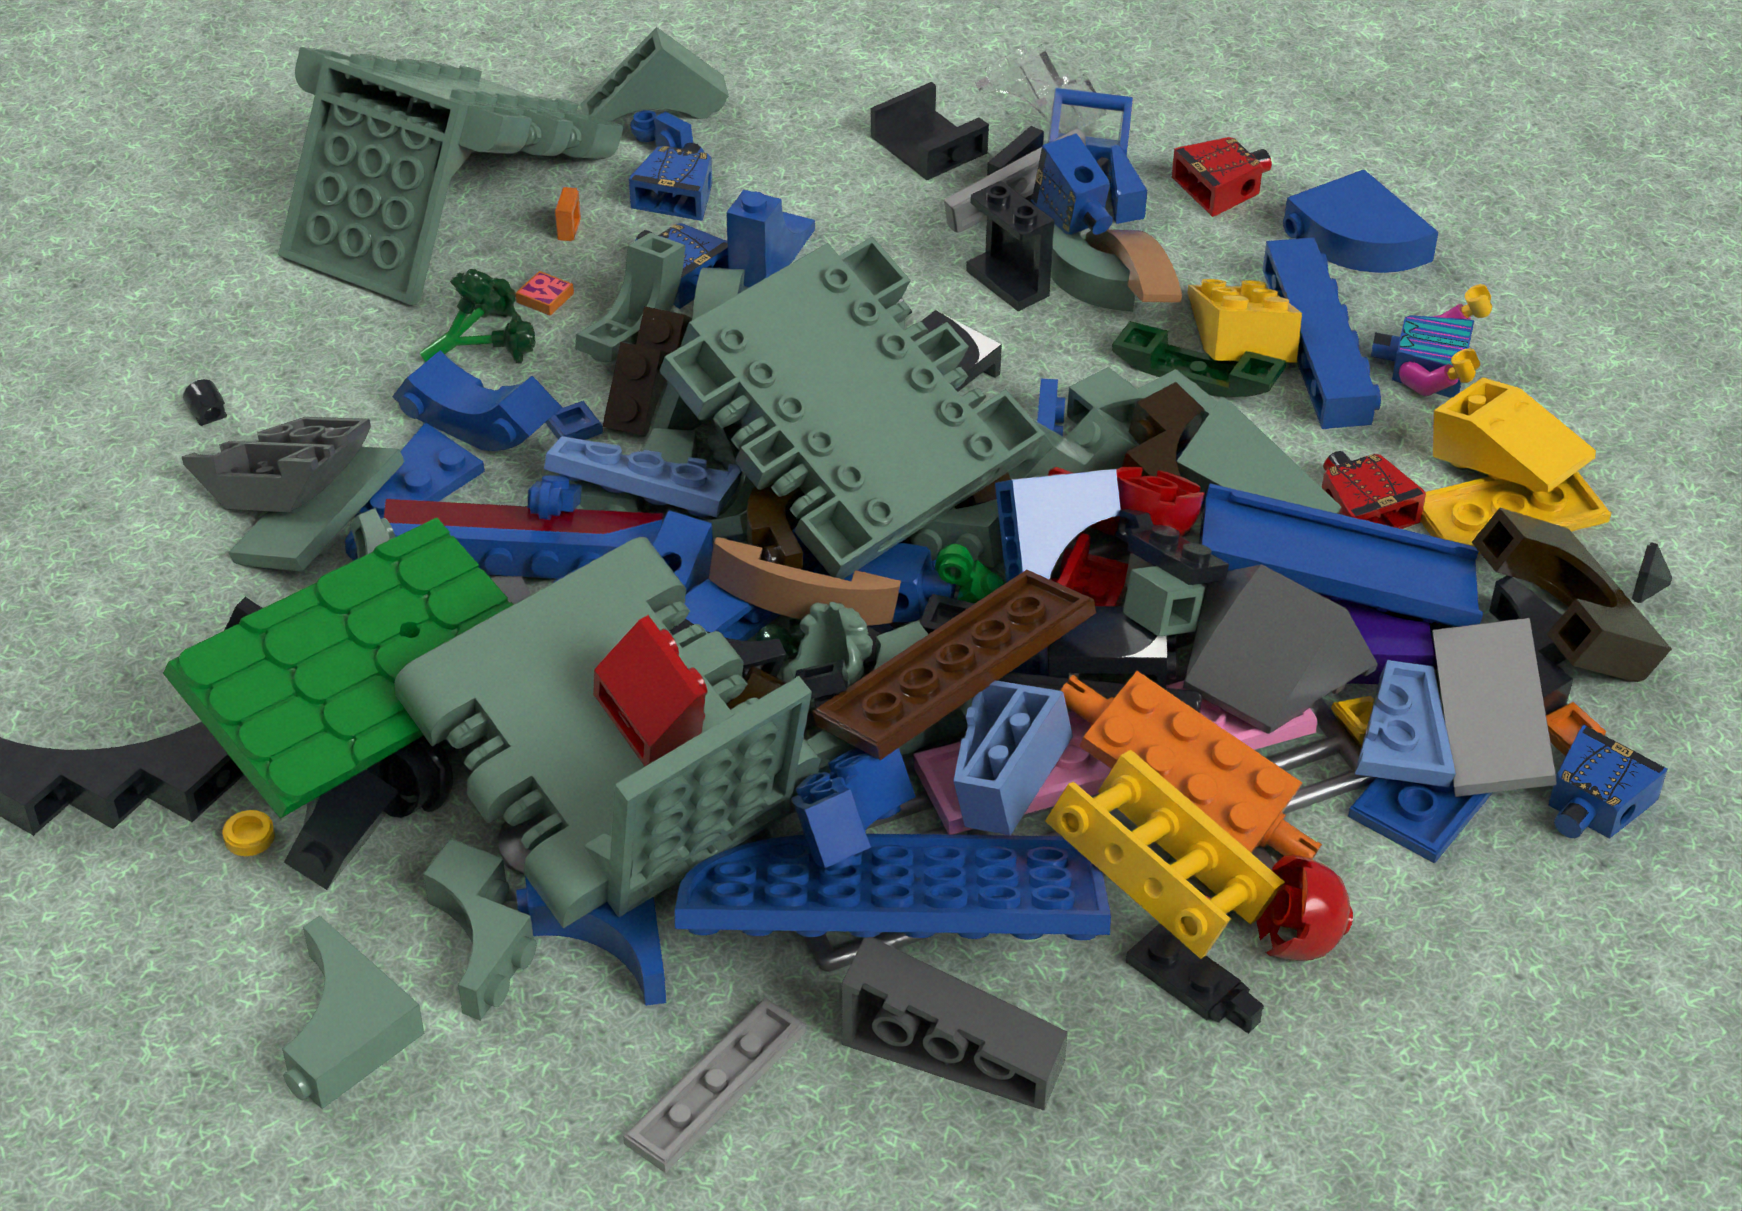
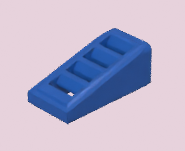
M1119 145L1111 146L1109 175L1111 176L1110 194L1114 221L1116 224L1144 219L1147 189L1123 149Z

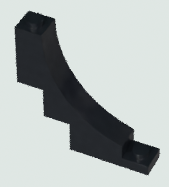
M244 597L236 605L224 630L239 624L241 618L262 609V607ZM365 769L307 803L303 828L284 863L328 890L382 822L399 790Z
M202 721L178 732L149 741L101 749L64 750L42 748L0 737V817L34 836L70 804L114 829L149 798L186 820L193 822L243 777L244 773Z

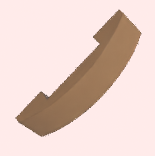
M1108 229L1099 235L1093 234L1092 231L1086 233L1085 241L1091 247L1104 253L1115 254L1130 270L1127 286L1142 302H1181L1182 292L1174 267L1162 246L1151 235L1141 230Z
M719 537L715 539L709 580L728 593L750 604L777 614L802 620L804 616L810 614L812 604L817 602L822 604L835 602L859 612L867 626L887 624L893 621L901 584L899 580L855 570L852 581H847L760 560L761 547Z

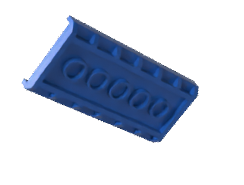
M1209 484L1202 510L1199 544L1210 548L1212 555L1228 563V571L1262 564L1317 594L1329 596L1331 600H1346L1375 607L1377 611L1381 612L1392 611L1421 618L1423 622L1427 623L1438 622L1455 627L1480 624L1483 611H1480L1478 607L1476 558L1479 551L1475 546Z

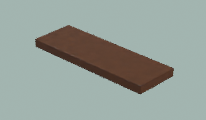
M1025 570L848 687L847 691L840 692L812 711L815 724L871 756L882 760L989 687L992 682L999 680L1096 614L1094 599L1032 571Z

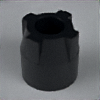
M207 379L197 380L185 389L183 400L200 426L227 417L223 397L212 381Z

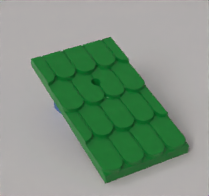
M434 518L376 546L373 552L321 576L317 583L241 618L239 624L185 649L180 653L179 657L168 661L163 672L164 676L280 819L422 737L423 733L395 696L394 683L398 673L416 658L514 605L508 601V597L487 573L478 567L479 564L458 540L449 534L450 531L438 518Z

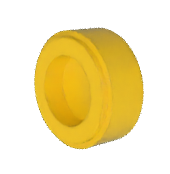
M245 810L234 814L225 822L222 830L226 848L238 856L260 854L271 846L275 838L271 818L258 810Z

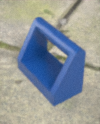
M1055 88L1047 143L1065 135L1059 133L1062 104L1122 111L1118 140L1085 136L1086 147L1096 162L1101 157L1110 160L1111 146L1119 145L1127 155L1133 97Z

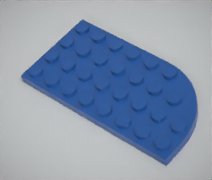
M804 834L765 839L725 850L697 864L682 879L675 905V929H688L690 933L695 935H712L719 932V930H742L744 934L750 936H765L773 931H796L797 934L802 936L817 937L826 934L828 931H844L863 938L875 937L881 934V932H903L906 936L912 938H928L935 933H957L963 938L980 939L987 937L989 933L1011 934L1016 938L1024 940L1038 939L1043 934H1065V936L1074 940H1091L1097 935H1110L1111 913L1103 872L1062 836L866 834L871 848L854 855L856 861L853 864L835 871H827L826 868L818 866L813 861Z

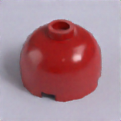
M1121 467L1116 469L1121 510L1131 509L1147 512L1151 516L1153 525L1175 528L1180 532V537L1185 535L1194 526L1204 497V492H1200L1201 487L1198 484L1183 477L1159 470L1156 476L1142 477L1143 468ZM1120 516L1113 517L1117 524L1119 523Z
M1294 854L1283 856L1274 864L1271 870L1285 883L1262 916L1256 920L1259 939L1262 940L1270 933L1272 949L1265 953L1272 957L1292 961H1309L1324 957L1340 942L1343 935L1348 933L1353 922V910L1350 906L1349 896L1343 880L1328 866L1316 860ZM1280 927L1297 930V938L1285 942L1277 933Z

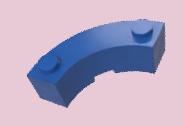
M441 350L410 374L392 396L408 417L426 422L440 431L486 451L506 450L523 443L563 408L533 376L517 385L502 386L498 390L487 389L483 387L479 378L474 377L457 366Z
M856 747L828 762L831 770L830 773L822 772L809 775L796 788L798 796L793 797L792 801L813 861L818 866L826 868L827 871H835L853 864L856 861L854 855L871 848L865 830L876 820L896 815L901 811L900 805L916 798L899 748L882 760H879Z

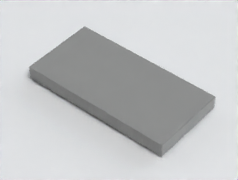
M1530 618L1433 630L1445 725L1456 772L1453 779L1455 797L1556 785V773Z

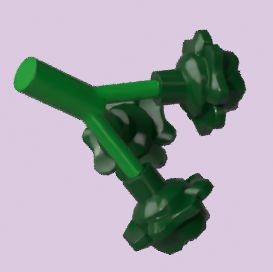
M469 269L465 274L457 273L456 277H452L450 281L461 296V299L457 305L459 311L449 331L419 353L426 362L440 350L446 354L456 346L492 344L493 348L506 347L517 364H521L523 354L533 352L536 344L533 325L530 322L522 321L521 316L515 311L513 305L516 294L508 281L498 279L497 277L492 278L485 272H480L476 269ZM491 312L505 318L507 316L512 317L504 330L492 331V335L460 337L480 317L486 318Z

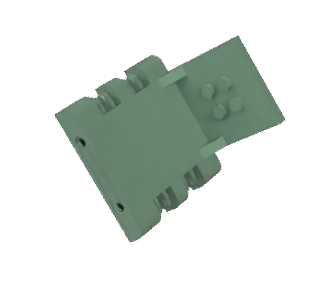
M300 47L295 66V78L302 90L315 95L278 255L404 303L416 305L422 297L450 179L473 151L512 154L520 150L532 155L556 156L563 153L576 158L604 159L611 157L617 151L624 126L577 111L579 104L561 98L552 100L533 96L482 79V71L466 66H459L457 68L432 61L405 58L404 60L396 59V61L369 54H351V56H347L332 50Z
M873 236L841 255H838L830 244L826 243L690 321L681 347L666 355L661 365L660 373L667 380L668 384L652 427L694 430L713 418L721 428H724L742 419L747 426L738 430L731 439L735 446L740 449L735 461L736 464L758 490L765 489L774 484L771 488L779 497L789 494L798 487L803 491L805 496L798 498L789 509L797 519L801 518L795 529V534L829 575L839 579L848 577L855 570L862 568L1017 467L1035 451L1045 435L1006 389L981 405L979 404L986 398V395L979 388H975L963 396L955 390L968 377L961 367H956L963 359L969 346L948 322L931 332L928 331L922 322L915 323L905 330L902 329L898 323L902 322L911 310L904 301H898L904 295L911 280Z
M638 537L626 542L416 658L398 673L394 683L395 696L431 746L446 738L452 747L455 748L467 746L469 743H473L485 735L489 739V741L473 750L464 761L468 769L473 771L467 780V796L488 824L502 816L512 826L522 824L541 812L546 817V819L531 827L520 840L526 849L532 850L524 862V875L562 928L567 927L608 902L618 917L623 916L683 879L693 867L705 859L734 848L788 815L793 789L800 785L809 775L816 774L819 771L821 760L803 738L812 691L800 676L760 699H748L730 710L726 703L739 696L748 685L742 678L744 662L721 632L707 633L700 624L690 625V627L672 635L677 644L681 660L688 669L694 667L701 674L707 686L708 693L705 695V720H703L702 733L647 766H644L593 695L594 669L639 619L649 615L659 630L664 628L669 631L674 626H678V624L683 622L689 612H691L684 604L686 587L646 537Z

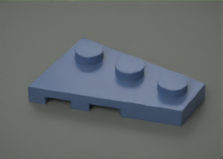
M1387 660L1378 683L1355 770L1356 775L1444 787L1450 786L1456 772L1433 666Z

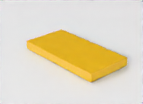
M1577 471L1548 493L1534 492L1524 485L1508 480H1496L1491 477L1427 491L1421 523L1433 537L1474 546L1472 541L1499 508L1569 528L1571 532L1607 523L1610 521L1611 512Z

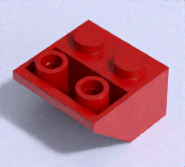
M649 615L639 619L594 669L593 695L644 766L649 765L702 733L703 720H705V695L708 693L704 679L694 667L688 669L681 660L677 644L668 630L664 628L659 630Z

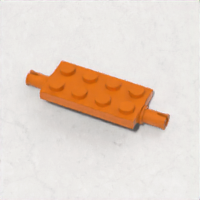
M1139 671L1134 673L1115 698L1110 697L1106 699L1078 680V677L1075 675L1068 679L1069 684L1065 683L1060 691L1064 693L1066 707L1091 723L1090 729L1083 736L1079 747L1111 769L1120 755L1132 750L1251 853L1259 845L1263 848L1269 845L1283 856L1294 854L1313 859L1322 846L1320 842L1314 841L1284 820L1286 815L1283 812L1301 787V781Z

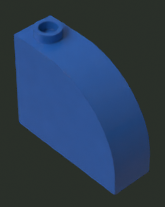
M1364 169L1287 197L1285 216L1283 218V227L1287 235L1296 239L1314 237L1320 253H1325L1327 261L1333 264L1364 272L1388 273L1413 269L1430 263L1434 259L1438 231Z

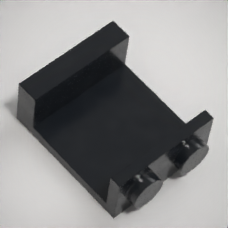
M929 82L872 107L870 137L924 179L930 180L987 154L989 124L978 117L958 127L936 111V85L933 82Z

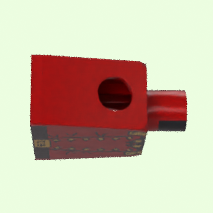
M1226 137L1175 148L1172 178L1213 217L1260 193L1262 173L1271 170L1272 161L1265 149L1250 153L1235 138Z
M1336 451L1324 461L1323 469L1325 472L1322 489L1341 506L1339 514L1399 529L1421 522L1426 492L1382 455L1372 454L1351 461L1343 451Z

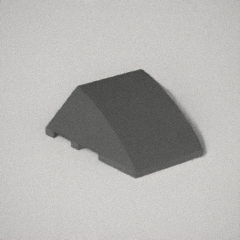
M302 417L257 432L259 441L256 442L228 441L219 444L221 452L215 455H203L194 452L181 457L183 465L225 509L291 512L322 492L347 467L364 443L371 424L369 418Z
M1261 564L1228 571L1226 580L1207 583L1183 688L1200 692L1203 699L1270 734L1293 718L1302 715L1307 709H1312L1315 701L1330 692L1337 694L1342 691L1347 682L1360 674L1367 676L1374 672L1378 663L1346 608Z

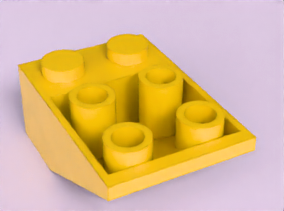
M1203 279L1201 285H1188L1187 293L1202 346L1212 359L1217 361H1239L1245 351H1250L1286 360L1288 363H1297L1302 312L1292 306L1288 299L1277 295L1278 291L1266 287L1265 282L1256 280H1244L1241 286H1226V281L1218 279Z
M1482 377L1434 410L1433 457L1450 462L1454 467L1470 468L1486 473L1489 477L1496 480H1508L1524 485L1534 492H1550L1595 459L1596 450L1521 388Z

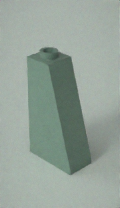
M1222 396L1177 460L1180 476L1201 487L1200 492H1204L1203 501H1205L1207 490L1211 483L1339 514L1341 506L1231 401Z

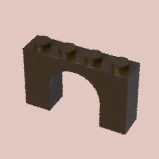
M1499 508L1472 541V544L1495 572L1531 582L1551 593L1568 607L1548 631L1547 635L1572 666L1639 682L1645 680L1672 650L1569 528Z

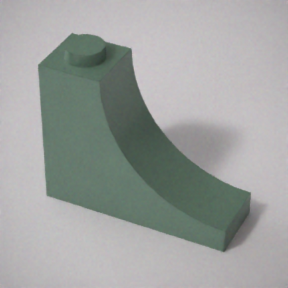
M656 27L581 103L583 113L610 122L629 113L646 109H671L690 114L698 119H707L713 112L719 111L724 106L729 94L724 76Z
M319 915L303 926L309 957L317 964L325 977L322 997L310 1021L291 1042L282 1048L287 1068V1072L283 1074V1077L291 1092L300 1100H304L309 1096L323 1109L425 1033L420 1005Z

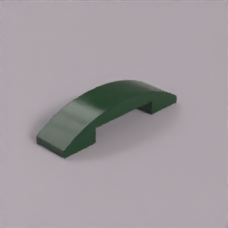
M1129 321L1112 344V351L1139 371L1161 377L1176 369L1189 380L1196 383L1207 394L1218 397H1247L1269 392L1286 368V360L1250 351H1245L1238 362L1217 361L1208 354L1168 344L1167 330Z

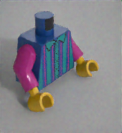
M1484 284L1471 287L1465 293L1467 305L1458 304L1441 315L1432 317L1409 315L1405 317L1400 337L1376 332L1371 357L1395 361L1392 381L1406 385L1421 396H1429L1436 393L1449 398L1454 397L1460 393L1461 383L1472 381L1476 374L1475 370L1481 365L1475 350L1469 348L1474 320H1471L1470 316L1474 315L1476 318H1485L1491 313L1492 304L1490 300L1492 296Z

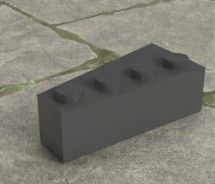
M873 937L863 939L842 981V1045L1040 1110H1045L1065 1063L1067 1031Z

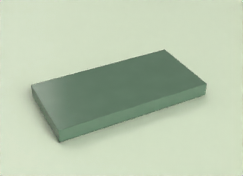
M361 446L347 467L313 499L291 512L268 511L228 552L234 563L242 566L303 571L403 465L405 460L400 450Z

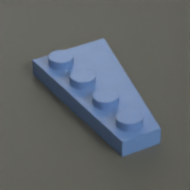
M563 436L546 453L544 466L545 470L558 473L559 476L567 477L570 481L584 480L601 485L603 489L609 492H627L644 497L647 502L652 504H670L685 508L692 515L699 517H717L736 491L742 474L740 467L734 464H729L727 472L706 468L707 460L688 457L687 463L678 464L666 462L661 457V452L649 450L623 455L621 454L622 449L618 445Z

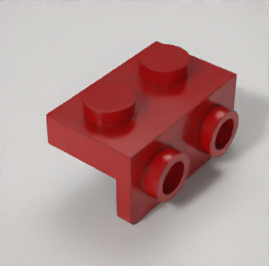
M1081 533L1074 548L1067 547L1064 552L1060 567V578L1053 577L1051 580L1094 599L1095 606H1120L1127 590L1124 584L1128 564L1089 554L1090 535Z

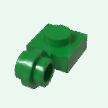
M947 545L937 554L935 562L936 571L943 581L960 586L958 600L977 603L1005 584L999 575L990 571L979 560L973 561L969 550L962 545Z

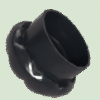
M424 735L367 768L369 772L399 790L386 813L391 817L403 818L421 807L426 812L437 810L448 798L453 785V773L445 750L438 743L431 746ZM400 794L404 796L415 795L417 796V801L409 803L400 797Z

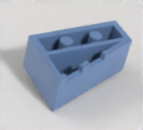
M995 680L989 687L973 697L972 706L967 709L966 720L968 726L966 736L961 740L954 785L965 827L1011 836L1070 743L1073 735L1063 691Z

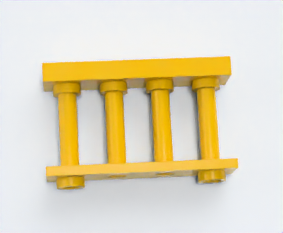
M1132 750L1120 755L1098 790L1099 795L1092 798L1072 781L1066 786L1045 820L1049 826L1200 959L1207 955L1231 920L1226 915L1228 912L1234 910L1251 925L1262 916L1285 883ZM1117 808L1138 827L1130 831L1109 812ZM1156 842L1177 861L1169 865L1148 845ZM1194 875L1216 895L1208 899L1187 879Z

